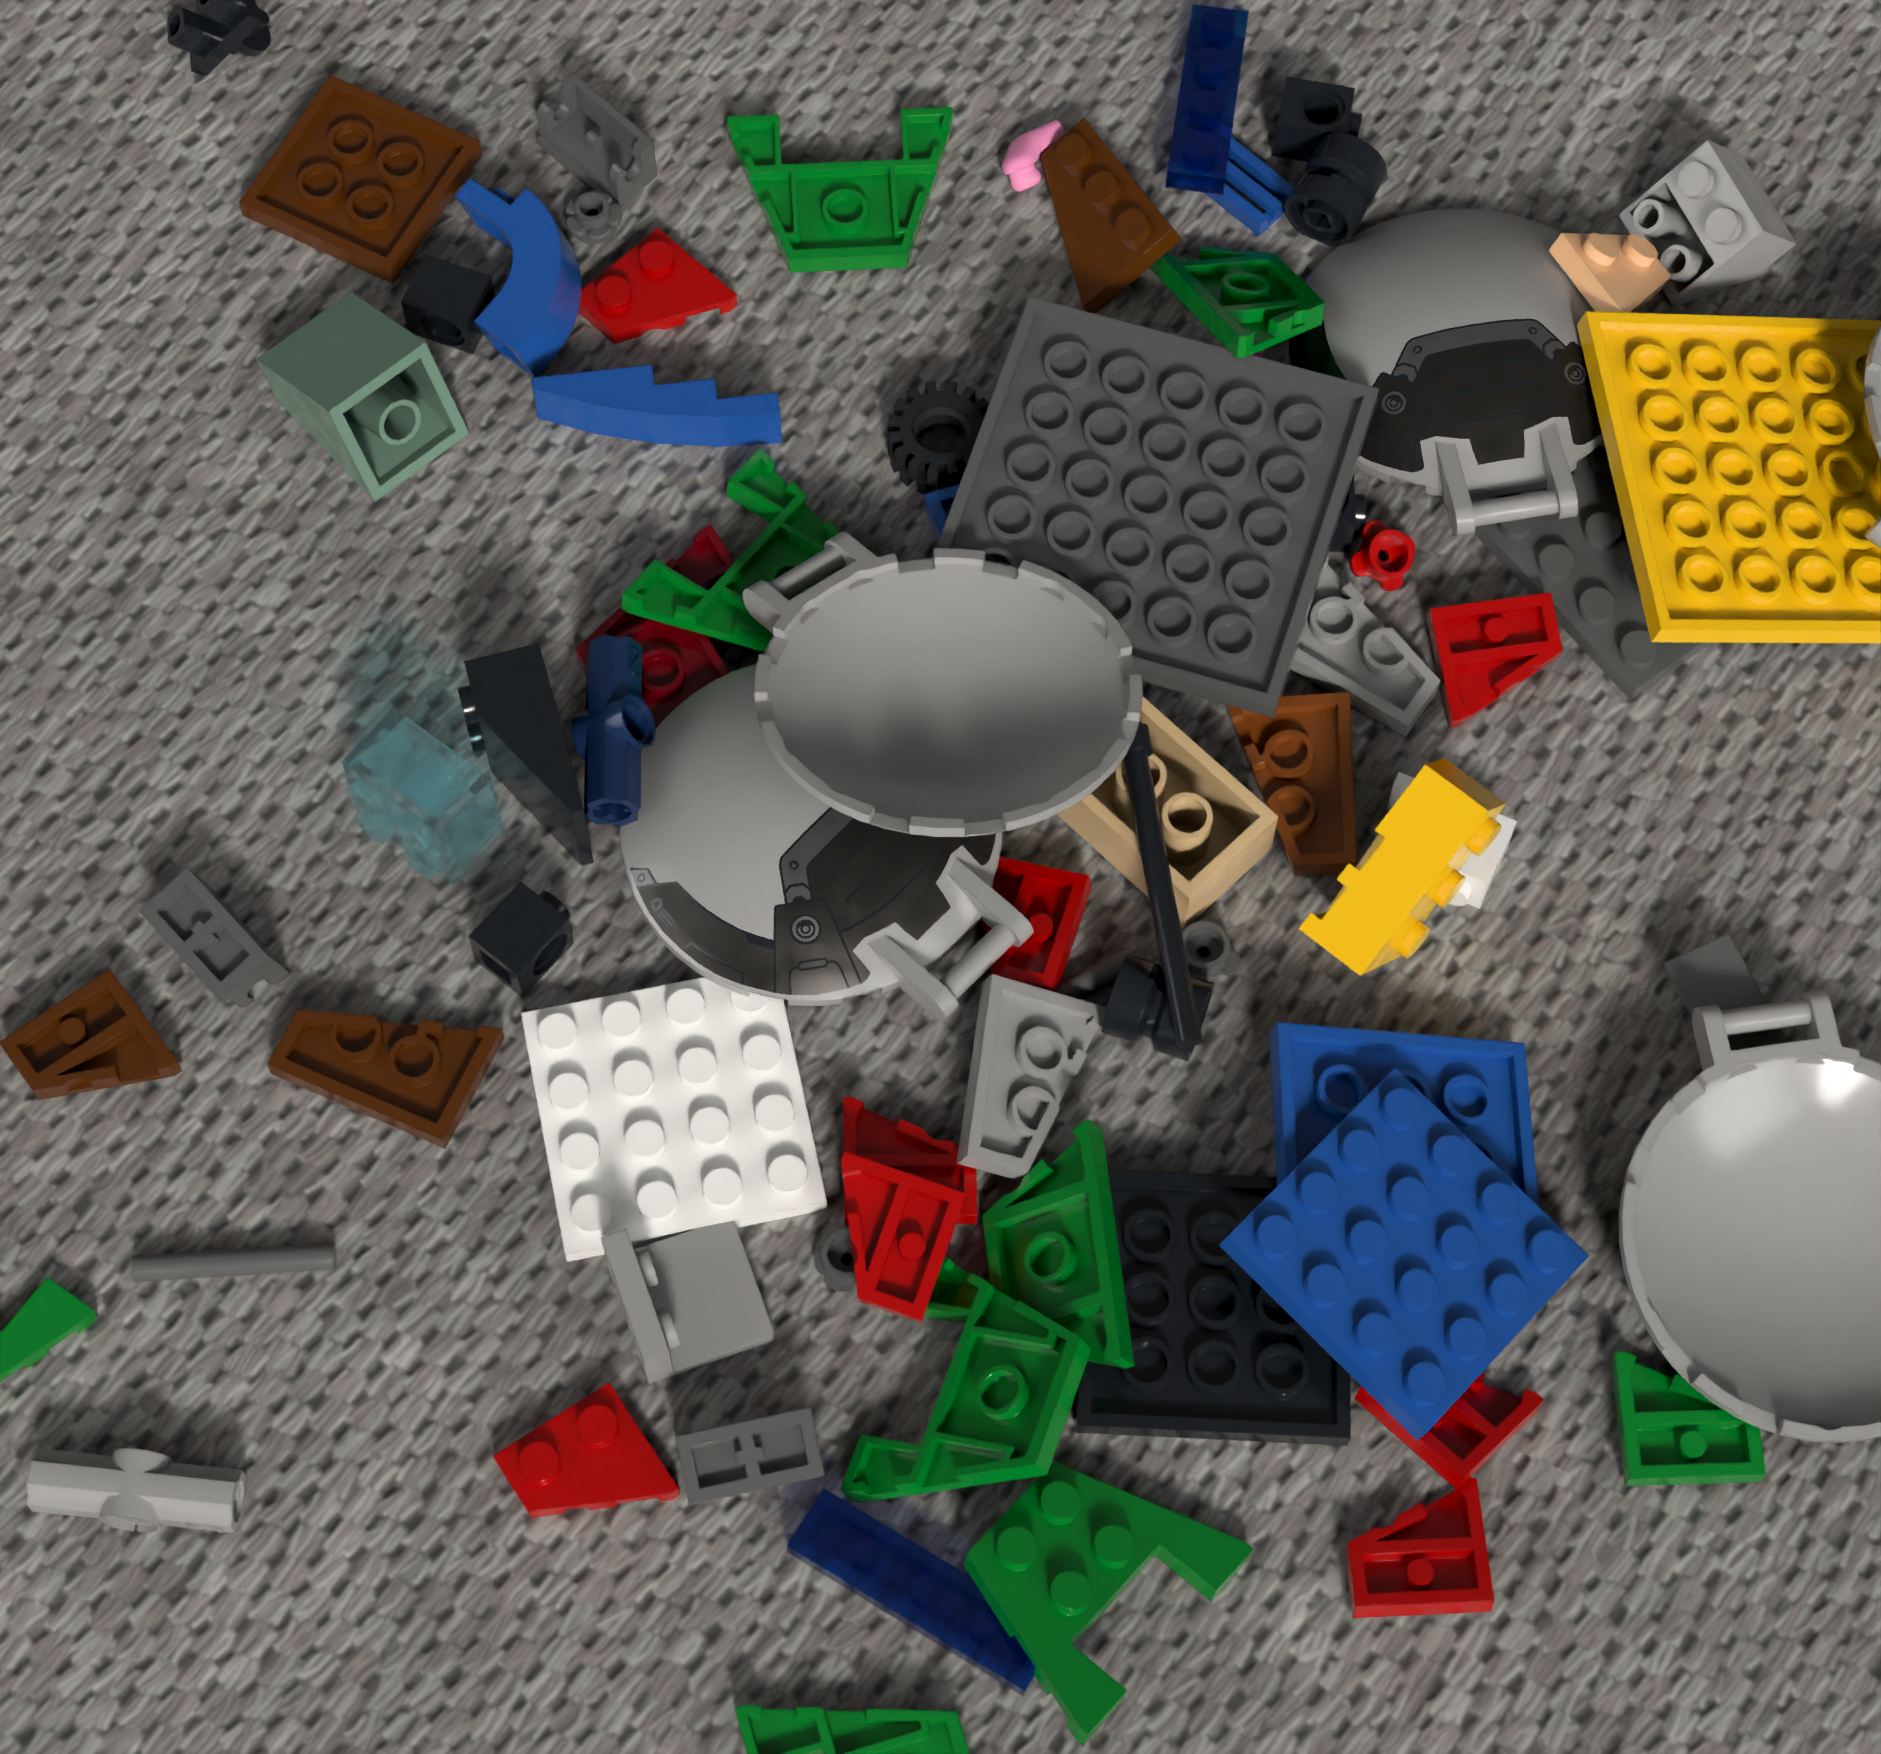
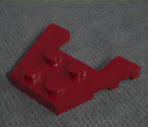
M711 524L702 528L693 537L694 544L677 560L671 558L665 564L706 590H710L735 563ZM621 606L575 649L577 661L586 674L589 641L607 634L613 637L629 636L641 644L642 699L652 712L655 728L693 693L712 681L730 673L706 635L629 614L622 610Z

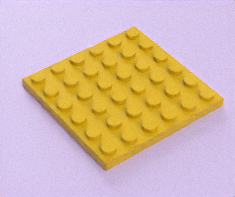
M1586 311L1577 324V329L1651 642L1881 643V547H1876L1864 536L1881 515V458L1872 438L1864 402L1866 360L1871 342L1881 324V320Z

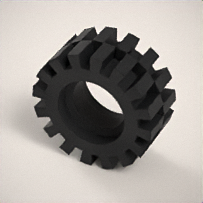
M946 380L945 391H937L936 381L925 382V394L921 395L915 386L907 391V403L899 398L894 404V415L889 414L888 456L890 455V465L894 473L900 470V481L906 486H909L916 480L917 492L927 494L930 485L937 486V490L948 488V486L960 484L989 406L984 397L975 402L976 390L969 386L965 387L962 394L956 393L957 382ZM948 425L957 428L963 434L965 442L957 450L938 453L922 447L918 439L920 434L928 427Z

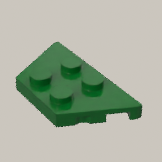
M1201 245L1199 259L1172 256L1167 251L1149 267L1236 359L1248 357L1322 325L1325 302L1274 253L1248 250L1233 251L1222 247Z
M1086 1120L1079 1123L1072 1130L1077 1140L1051 1164L1041 1159L1023 1177L1021 1184L1015 1191L1003 1195L982 1215L990 1284L998 1291L1015 1301L1023 1302L1080 1336L1092 1348L1088 1358L1089 1362L1126 1369L1135 1366L1103 1130L1091 1120Z

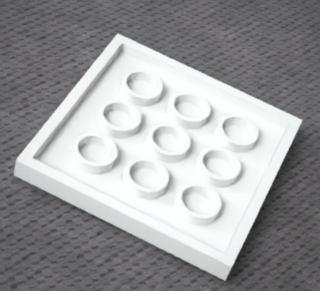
M702 977L521 1013L567 1262L604 1255L601 1237L623 1229H627L634 1249L699 1227L734 1221L736 1228L827 1210L826 1195L783 999L766 997L751 992L749 997Z

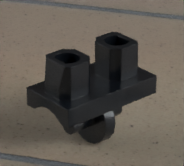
M196 0L197 12H200L199 14L178 6L167 19L168 43L190 52L191 72L199 75H208L230 53L235 55L240 52L247 56H259L267 49L271 42L270 31L267 27L270 21L269 16L265 11L258 8L255 0Z

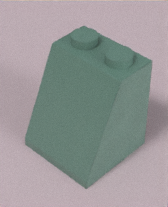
M352 292L256 359L278 402L374 502L469 434L426 342Z

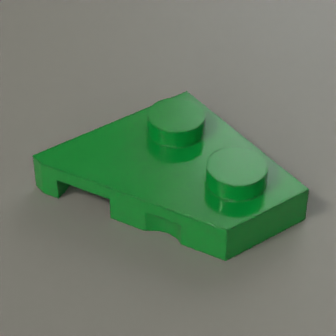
M1625 1351L1614 1352L1610 1363L1624 1486L1753 1483L1762 1481L1766 1476L1760 1428L1734 1417L1713 1404L1694 1389L1681 1375L1675 1374L1673 1378L1636 1363L1637 1356Z

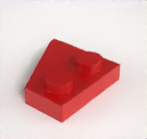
M843 1097L844 1151L966 1193V1199L957 1224H977V1173L974 1168L957 1164L958 1144L949 1140H935L924 1129L902 1119L896 1123L865 1109L864 1102L856 1098ZM844 1191V1224L849 1226Z

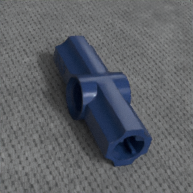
M606 634L589 641L586 664V710L577 713L573 717L570 728L575 749L585 761V817L597 825L613 824L624 826L638 820V811L641 809V749L653 744L656 728L652 712L642 699V645L629 636L613 637Z

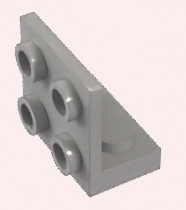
M734 1221L695 1228L637 1249H633L627 1229L601 1237L606 1263L648 1384L769 1343L774 1339V1329Z

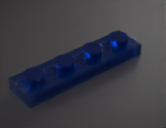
M1192 4L1165 188L1223 195L1249 11Z
M825 1488L822 1489L787 1544V1553L1024 1697L1036 1678L1033 1674L1035 1667L1016 1637H1009L973 1579Z

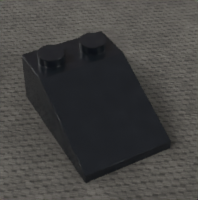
M539 643L464 661L469 685L457 689L473 753L486 751L491 772L581 866L594 863L584 808Z

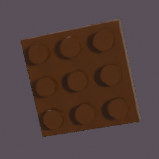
M330 75L239 201L242 215L394 284L482 157L481 142Z

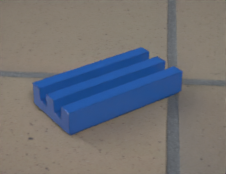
M1214 123L1206 129L1203 139L1197 137L1190 143V150L1187 153L1182 150L1174 158L1173 169L1258 236L1285 213L1284 205L1294 186ZM1200 159L1223 176L1230 185L1239 192H1243L1266 210V212H1260L1197 161Z

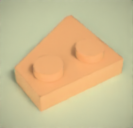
M1561 233L1548 250L1593 310L1597 312L1636 313L1646 301L1649 302L1659 293L1671 277L1658 260V252L1652 243L1636 234Z

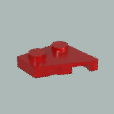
M657 228L581 290L578 313L611 342L616 344L641 337L645 332L652 329L666 330L686 324L685 317L718 308L720 314L729 312L737 306V295Z
M1551 592L1430 608L1426 616L1448 727L1459 726L1556 660L1563 651Z
M999 857L992 889L1027 918L1033 927L1034 933L1020 947L1011 946L989 967L990 974L1057 993L1092 889L1089 875ZM981 921L984 934L986 935L991 928Z
M844 1151L841 1167L858 1302L922 1324L964 1205L966 1193Z
M1481 1374L1424 1436L1416 1440L1362 1386H1360L1354 1398L1456 1490L1538 1412L1544 1401L1539 1394L1524 1389L1519 1397L1483 1384L1485 1375Z
M609 1382L493 1455L496 1465L530 1518L564 1514L568 1509L587 1508L589 1510L617 1507V1503L658 1498L659 1502L668 1501L680 1495L677 1484Z
M1477 1477L1469 1478L1458 1490L1454 1488L1453 1492L1425 1507L1419 1503L1397 1516L1391 1525L1384 1528L1375 1527L1347 1542L1345 1558L1353 1618L1491 1612L1495 1600Z

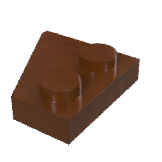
M110 969L0 1041L1 1048L38 1100L173 1077L182 1071L176 1058Z

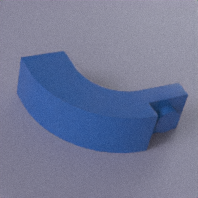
M469 179L455 197L474 225L509 248L513 253L512 267L505 285L474 322L494 350L532 377H539L561 350L575 324L581 300V274L577 257L546 206L527 188L514 200L508 193L497 186L488 191L472 179Z

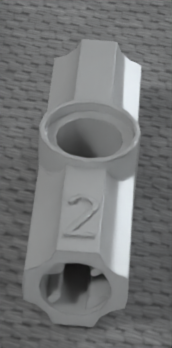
M39 1448L34 1460H31L26 1482L27 1506L32 1512L98 1518L103 1524L121 1530L134 1531L135 1524H137L138 1532L147 1533L160 1531L162 1525L194 1530H211L221 1533H236L237 1526L242 1520L246 1499V1475L240 1469L174 1463V1460L166 1455L142 1449H117L113 1451L112 1456L78 1451L69 1452Z

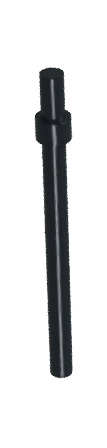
M1140 717L1135 738L1121 762H1123L1176 1045L1181 1048L1193 1047L1202 1043L1203 1039L1148 759L1153 754V745L1149 726L1142 723Z

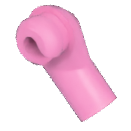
M1053 120L1018 136L1009 145L1001 168L1003 176H1009L1010 185L1013 190L1020 192L1040 183L1041 174L1036 168L1035 162L1065 134V130L1058 120Z

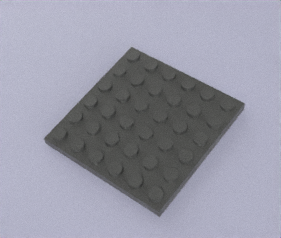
M1029 297L936 548L986 551L985 560L1019 568L1022 561L1025 560L1067 578L1090 593L1120 623L1131 641L1132 656L1137 666L1138 674H1142L1143 682L1275 718L1377 404L1379 388L1253 355L1236 359L1227 348Z

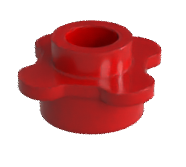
M1379 520L1367 522L1361 529L1363 540L1359 550L1350 556V570L1357 577L1368 576L1376 580L1380 588L1386 592L1395 591L1402 586V575L1410 569L1416 550L1414 541L1411 537L1398 530H1386L1384 523ZM1381 550L1387 556L1384 562L1378 558V553Z

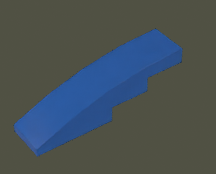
M652 365L532 378L538 419L593 434L674 445L722 447L782 443L778 392L717 399L715 378L654 385Z

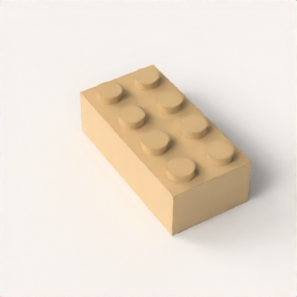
M1142 697L1140 717L1141 722L1147 724L1150 730L1153 754L1148 759L1180 925L1182 929H1185L1272 849L1278 815L1147 699ZM1121 762L1115 771L1096 790L1057 815L1148 897L1123 762Z

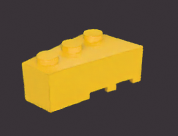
M1446 758L1425 764L1376 827L1375 831L1378 835L1356 868L1349 863L1336 879L1343 884V887L1326 912L1316 916L1310 913L1298 929L1360 976L1398 958L1400 955L1406 959L1410 958L1430 932V928L1424 924V921L1436 904L1444 908L1455 897L1465 882L1466 877L1459 871L1472 853L1478 857L1482 855L1497 837L1502 825L1495 821L1506 803Z

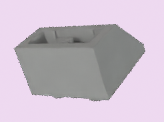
M1709 140L1704 142L1619 214L1629 234L1644 237L1656 248L1658 260L1671 275L1662 289L1670 303L1675 307L1754 279L1797 244L1742 154Z

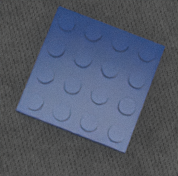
M1277 1022L1269 1031L1277 1186L1396 1068L1539 1206L1525 1043Z
M1396 1068L1219 1245L1416 1440L1424 1436L1589 1257L1567 1233Z

